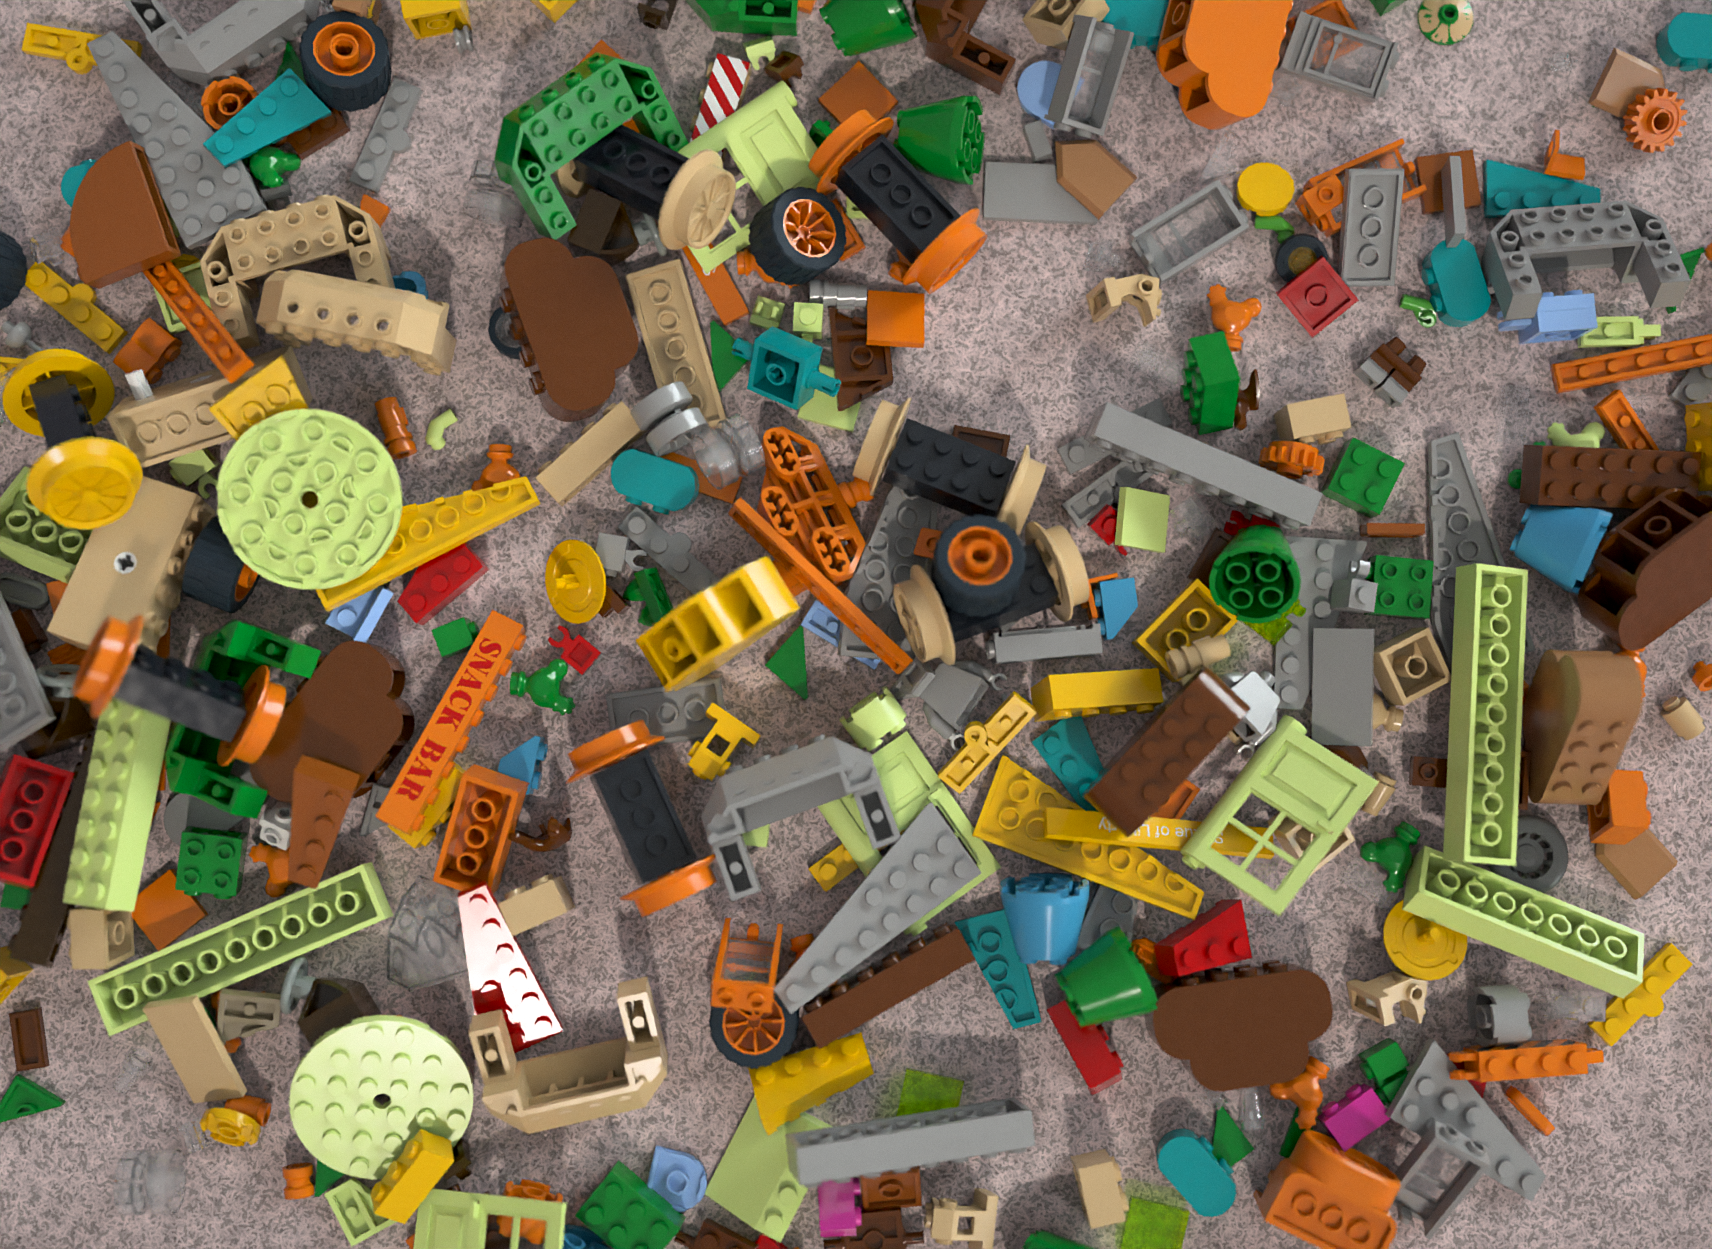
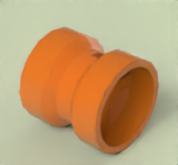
M854 477L852 482L842 481L837 484L849 510L855 508L857 503L861 501L868 502L874 499V495L870 496L869 483L867 481Z
M296 1163L282 1168L283 1178L286 1179L284 1199H302L315 1194L314 1184L311 1182L310 1177L313 1174V1163Z

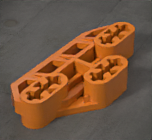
M783 426L768 429L763 435L759 448V454L766 470L757 504V513L835 587H838L845 580L852 578L866 542L818 446ZM791 441L800 444L802 450L799 454V457ZM813 471L814 475L810 479L817 492L813 491L805 473ZM830 506L831 510H828L827 514L834 527H831L822 508ZM847 540L848 544L843 548L841 542ZM847 554H848V556H850V557H852L853 554H854V558H853V561H852V562L849 561V559H848V557H847Z

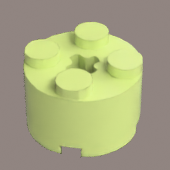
M887 686L881 687L884 693L878 696L874 691L848 711L851 715L847 720L844 715L839 719L860 749L865 747L868 752L879 746L883 742L881 737L889 731L895 734L906 726L904 718L907 714Z

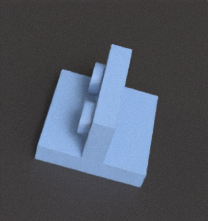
M381 585L331 610L325 623L351 636L355 641L366 643L394 593L386 586Z

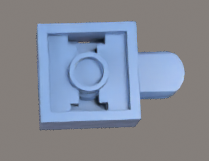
M1572 290L1565 292L1563 296H1554L1553 292H1545L1542 294L1534 318L1512 319L1498 324V331L1518 330L1519 344L1576 340L1598 328L1594 293L1583 294L1582 290ZM1502 311L1497 312L1498 320H1505Z

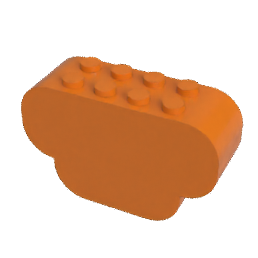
M1169 0L1157 46L1156 61L1162 76L1169 83L1179 87V104L1183 113L1190 121L1207 129L1219 130L1252 117L1263 109L1273 88L1272 78L1274 70L1279 63V50L1281 42L1286 35L1285 25L1288 14L1293 6V0Z

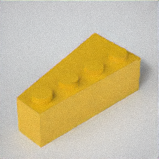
M1159 668L1048 675L1031 687L1032 705L1037 709V713L1034 715L1035 722L1078 716L1088 718L1108 713L1111 716H1117L1134 710L1137 711V714L1153 712L1154 707L1164 702Z
M861 1032L835 1040L821 1049L816 1046L784 1056L779 1061H775L766 1067L748 1068L760 1119L768 1136L776 1132L777 1127L787 1121L791 1123L801 1117L800 1114L815 1105L818 1107L827 1102L826 1099L838 1091L842 1093L874 1074Z

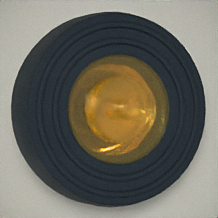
M1304 233L1292 235L1285 239L1276 251V270L1279 276L1288 283L1321 255L1328 262L1327 250L1323 243L1315 236Z

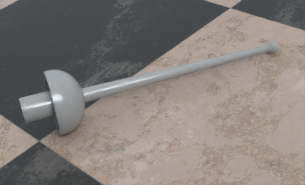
M6 321L1 326V330L8 334L5 340L8 346L21 348L27 345L35 352L43 351V349L30 340L32 330L26 322H20L15 326L10 321Z

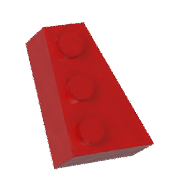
M465 542L420 565L397 602L416 624L424 626L490 569Z
M1222 899L1215 903L1216 906L1205 913H1200L1194 921L1185 927H1180L1155 944L1154 950L1159 975L1182 976L1252 958L1242 900Z
M1065 1000L1047 1009L1049 1017L1092 1096L1123 1079L1120 1068L1124 1067V1064L1117 1051L1110 1052L1105 1042L1110 1039L1102 1024L1081 1028L1075 1016L1071 1014Z

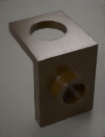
M648 0L646 5L638 3L637 11L639 18L645 26L652 29L668 30L678 0H664L669 6L667 12L652 7L653 3L657 0Z

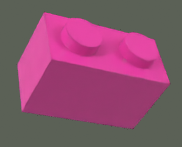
M1365 1083L1362 1085L1355 1084L1348 1088L1344 1098L1338 1102H1329L1321 1109L1322 1114L1317 1116L1331 1138L1337 1141L1344 1152L1391 1119L1385 1115L1387 1109L1376 1093Z
M852 1177L851 1181L845 1183H835L833 1180L824 1181L818 1187L821 1237L855 1236L856 1226H862L861 1207H855V1196H860L859 1177Z

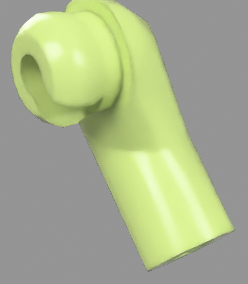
M451 409L443 412L429 423L425 439L426 443L431 445L433 450H440L445 446L446 441L442 437L444 429L458 421V418Z

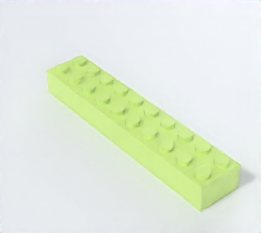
M1479 563L1456 567L1443 860L1516 866L1528 570Z
M365 863L320 882L317 890L308 887L87 982L109 1036H112L148 1021L143 1011L148 1002L198 995L200 999L394 915L373 863Z

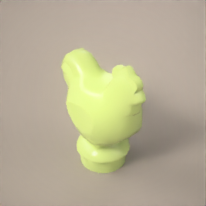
M1554 422L1547 428L1549 433L1547 438L1551 439L1554 446L1600 448V440L1605 435L1604 426L1598 422L1589 423L1580 433L1570 435L1564 429L1563 423L1558 424Z

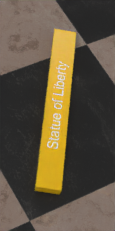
M1046 807L1044 810L1045 838L1178 851H1181L1202 823L1201 821L1150 817L1136 832L1129 837H1125L1099 812ZM1228 824L1211 848L1221 855L1247 857L1258 842L1232 824ZM1247 826L1260 836H1263L1268 829ZM1272 834V836H1271V837L1269 838V840H1268V841L1271 842L1272 844H1274V843H1273V834ZM1263 846L1255 858L1272 859L1274 853Z

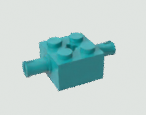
M772 326L755 338L754 344L739 337L732 346L733 355L751 361L747 389L794 410H798L812 399L815 389L831 397H835L840 389V386L837 385L841 384V380L819 372L823 347Z

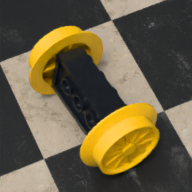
M47 349L36 352L22 360L14 369L2 393L3 408L9 420L27 433L44 437L48 451L35 461L28 473L26 481L27 493L31 502L38 510L63 526L74 529L99 528L118 520L131 508L135 495L142 483V468L138 458L131 450L117 442L98 438L93 427L107 415L114 401V385L107 371L98 363L78 352L68 349Z

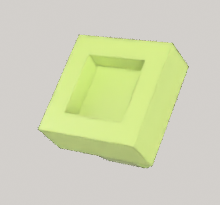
M770 35L743 43L746 56L755 70L760 69L758 64L760 57H767L769 63L775 58L774 51L776 49Z
M758 295L749 324L766 330L772 326L778 328L785 304Z

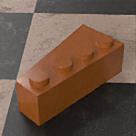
M302 755L294 770L288 865L289 881L317 890L361 775Z

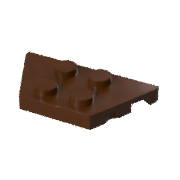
M830 307L828 309L834 378L841 380V384L837 385L840 386L836 395L838 411H843L893 385L890 346L866 345L865 319L854 316L852 319L837 313L838 309Z

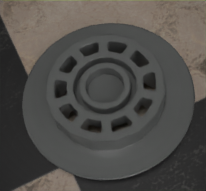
M1519 815L1516 866H1511L1512 868L1510 869L1509 865H1488L1492 873L1546 893L1561 881L1566 872L1569 859L1568 847L1561 832L1550 821L1535 815ZM1531 834L1536 835L1534 839L1529 838ZM1542 841V842L1544 843L1545 847H1541V845L1539 844V842ZM1545 852H1547V860H1544ZM1541 864H1544V868L1540 871L1539 867ZM1518 871L1522 873V877L1518 876ZM1534 872L1535 876L1530 877L1529 873Z

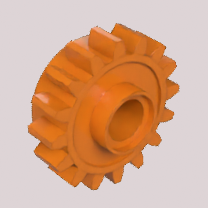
M1657 88L1656 90L1646 89L1645 95L1637 94L1636 100L1628 105L1629 109L1626 115L1623 116V119H1625L1623 131H1626L1628 135L1626 141L1634 143V149L1653 153L1654 151L1663 152L1665 145L1674 146V136L1681 137L1683 135L1679 128L1680 126L1687 125V122L1682 120V116L1687 114L1688 111L1680 109L1685 101L1684 99L1676 98L1677 92L1668 91L1665 88Z
M1272 441L1269 443L1268 448L1263 447V450L1261 449L1258 464L1267 470L1276 471V474L1283 477L1301 479L1303 475L1313 477V475L1320 476L1323 473L1325 459L1319 455V450L1311 445L1293 441Z

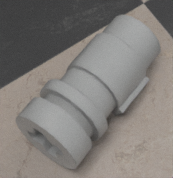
M810 279L808 303L823 304V308H828V306H836V309L854 310L855 307L866 308L867 285L845 282L829 283V280L820 282V279Z

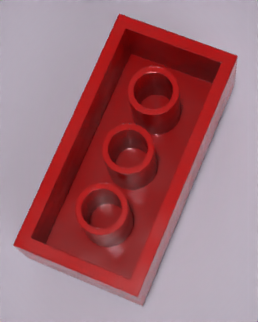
M16 754L8 757L0 777V882L24 889L33 888L72 782L73 772Z

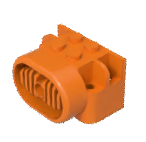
M1304 1131L1290 1157L1281 1160L1275 1170L1269 1171L1267 1175L1269 1182L1264 1192L1255 1190L1253 1194L1264 1221L1320 1249H1388L1396 1235L1397 1226L1389 1213V1209L1401 1188L1400 1179L1390 1169L1375 1159L1352 1147L1344 1152L1335 1139L1317 1131Z

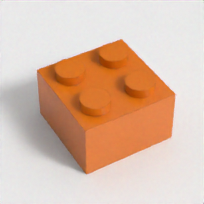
M1615 769L1601 801L1597 805H1587L1590 843L1626 845L1649 828L1651 813L1647 810L1646 805L1648 786L1644 781L1643 771Z

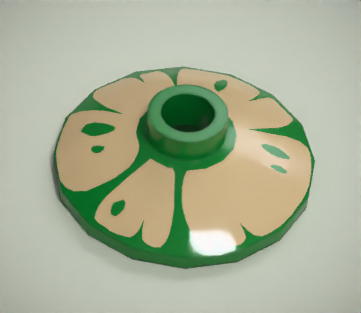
M1424 0L1418 10V25L1422 34L1429 41L1438 45H1453L1462 41L1469 34L1473 25V11L1467 0ZM1444 11H1450L1453 17L1448 18Z

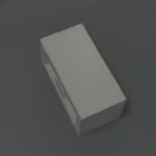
M1041 120L1024 125L1022 131L1033 163L1051 158L1052 151Z

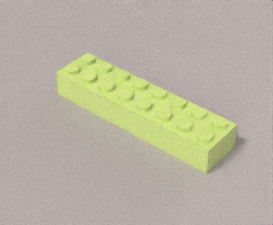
M115 698L110 699L103 712L99 715L63 902L101 909L134 912L171 720Z
M1424 846L1413 858L1412 866L1407 874L1402 910L1622 999L1642 983L1643 933L1470 863L1443 860V852L1428 846Z

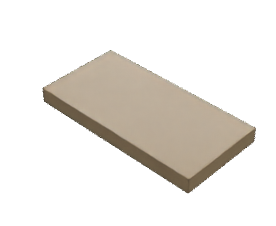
M198 995L148 1002L145 1005L143 1011L193 1103L241 1098L245 1095L247 1089Z

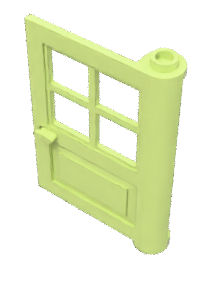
M782 80L678 151V153L691 158L702 150L710 149L718 153L726 148L744 178L736 182V190L748 182L762 206H765L790 188L804 187L816 190L819 179L808 167L812 156L818 148L794 112L793 108L798 105L797 100L791 89ZM730 212L728 221L736 231L734 234L712 249L708 245L701 249H694L688 246L706 274L735 255L737 251L750 244L748 236L750 234V223L740 228Z
M1288 715L1282 716L1276 725V730L1260 745L1180 851L1183 855L1182 861L1190 868L1196 870L1198 867L1202 869L1208 867L1279 917L1378 785L1377 780L1305 735L1307 733L1306 728L1299 721ZM1251 793L1280 812L1263 836H1260L1233 818ZM1286 816L1316 835L1298 860L1268 841ZM1228 823L1258 842L1240 867L1211 848ZM1263 846L1293 865L1275 891L1245 871Z
M906 731L871 755L898 831L906 830L909 824L924 809V806L932 802L941 811L954 830L955 836L961 840L982 872L903 931L905 935L911 933L914 937L928 927L926 925L928 920L992 875L1001 866L983 840L972 836L974 827ZM850 794L818 806V809L866 877L883 857L877 849L873 850L854 795Z
M433 1188L418 1206L413 1249H485L488 1214L513 1217L510 1249H518L521 1218L546 1220L544 1249H562L566 1203Z

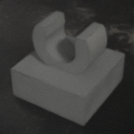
M282 177L284 180L282 185L275 188L264 186L263 182H258L263 201H267L268 207L272 211H275L273 203L276 199L284 200L285 206L291 204L288 196H292L287 177Z

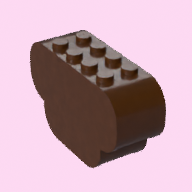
M537 238L520 243L509 252L500 277L502 296L499 297V302L504 314L509 313L512 322L509 324L511 336L514 341H519L522 351H519L522 366L524 368L528 367L532 377L529 379L531 391L534 396H539L545 411L557 420L575 422L591 417L602 409L614 390L616 378L626 370L638 349V334L616 273L607 262L594 256L573 258L565 245L551 238Z
M1671 488L1660 493L1610 530L1599 543L1595 553L1594 565L1596 570L1587 577L1580 588L1577 602L1581 616L1627 650H1639L1652 643L1712 598V497L1709 495L1694 497L1683 489Z
M347 641L337 645L328 655L324 654L320 657L315 666L316 671L312 674L311 679L305 678L296 688L298 694L291 702L288 701L284 704L277 727L265 750L254 763L250 764L251 776L258 787L267 790V794L276 800L292 802L294 770L302 755L361 775L352 798L363 796L372 789L373 784L378 782L409 742L415 729L413 711L400 698L406 682L404 668L400 661L387 650L375 644Z
M1202 667L1113 756L1082 796L1125 837L1131 836L1235 728L1251 707L1209 667Z
M1279 960L1263 961L1262 967H1251V964L1233 966V971L1222 972L1221 968L1204 970L1205 975L1193 976V973L1178 976L1173 983L1168 982L1164 984L1163 982L1153 988L1158 1001L1156 1002L1158 1009L1144 1014L1149 1036L1166 1054L1181 1060L1187 1072L1203 1087L1216 1092L1284 1083L1295 1079L1304 1071L1308 1063V1042L1321 1037L1328 1030L1333 1017L1331 995L1324 980L1317 974L1299 965L1280 963Z

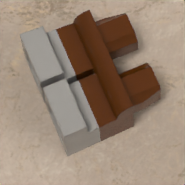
M1394 337L1386 344L1383 343L1376 348L1352 372L1371 390L1378 386L1374 392L1392 409L1400 405L1412 388L1422 379L1420 374L1427 365L1417 355L1411 357L1407 363L1404 362L1399 355L1406 348V345L1398 337Z

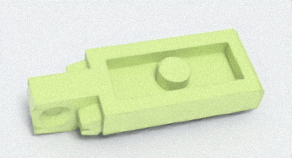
M1639 316L1596 317L1598 328L1578 338L1577 341L1578 348L1644 345V340H1652L1661 336V324L1644 325V319H1639Z

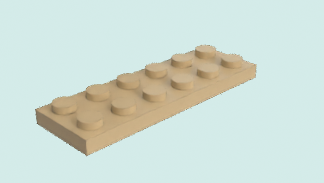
M680 258L625 275L657 388L659 389L671 383L682 381L693 398L692 403L687 409L696 407L700 409L709 424L706 430L728 424Z

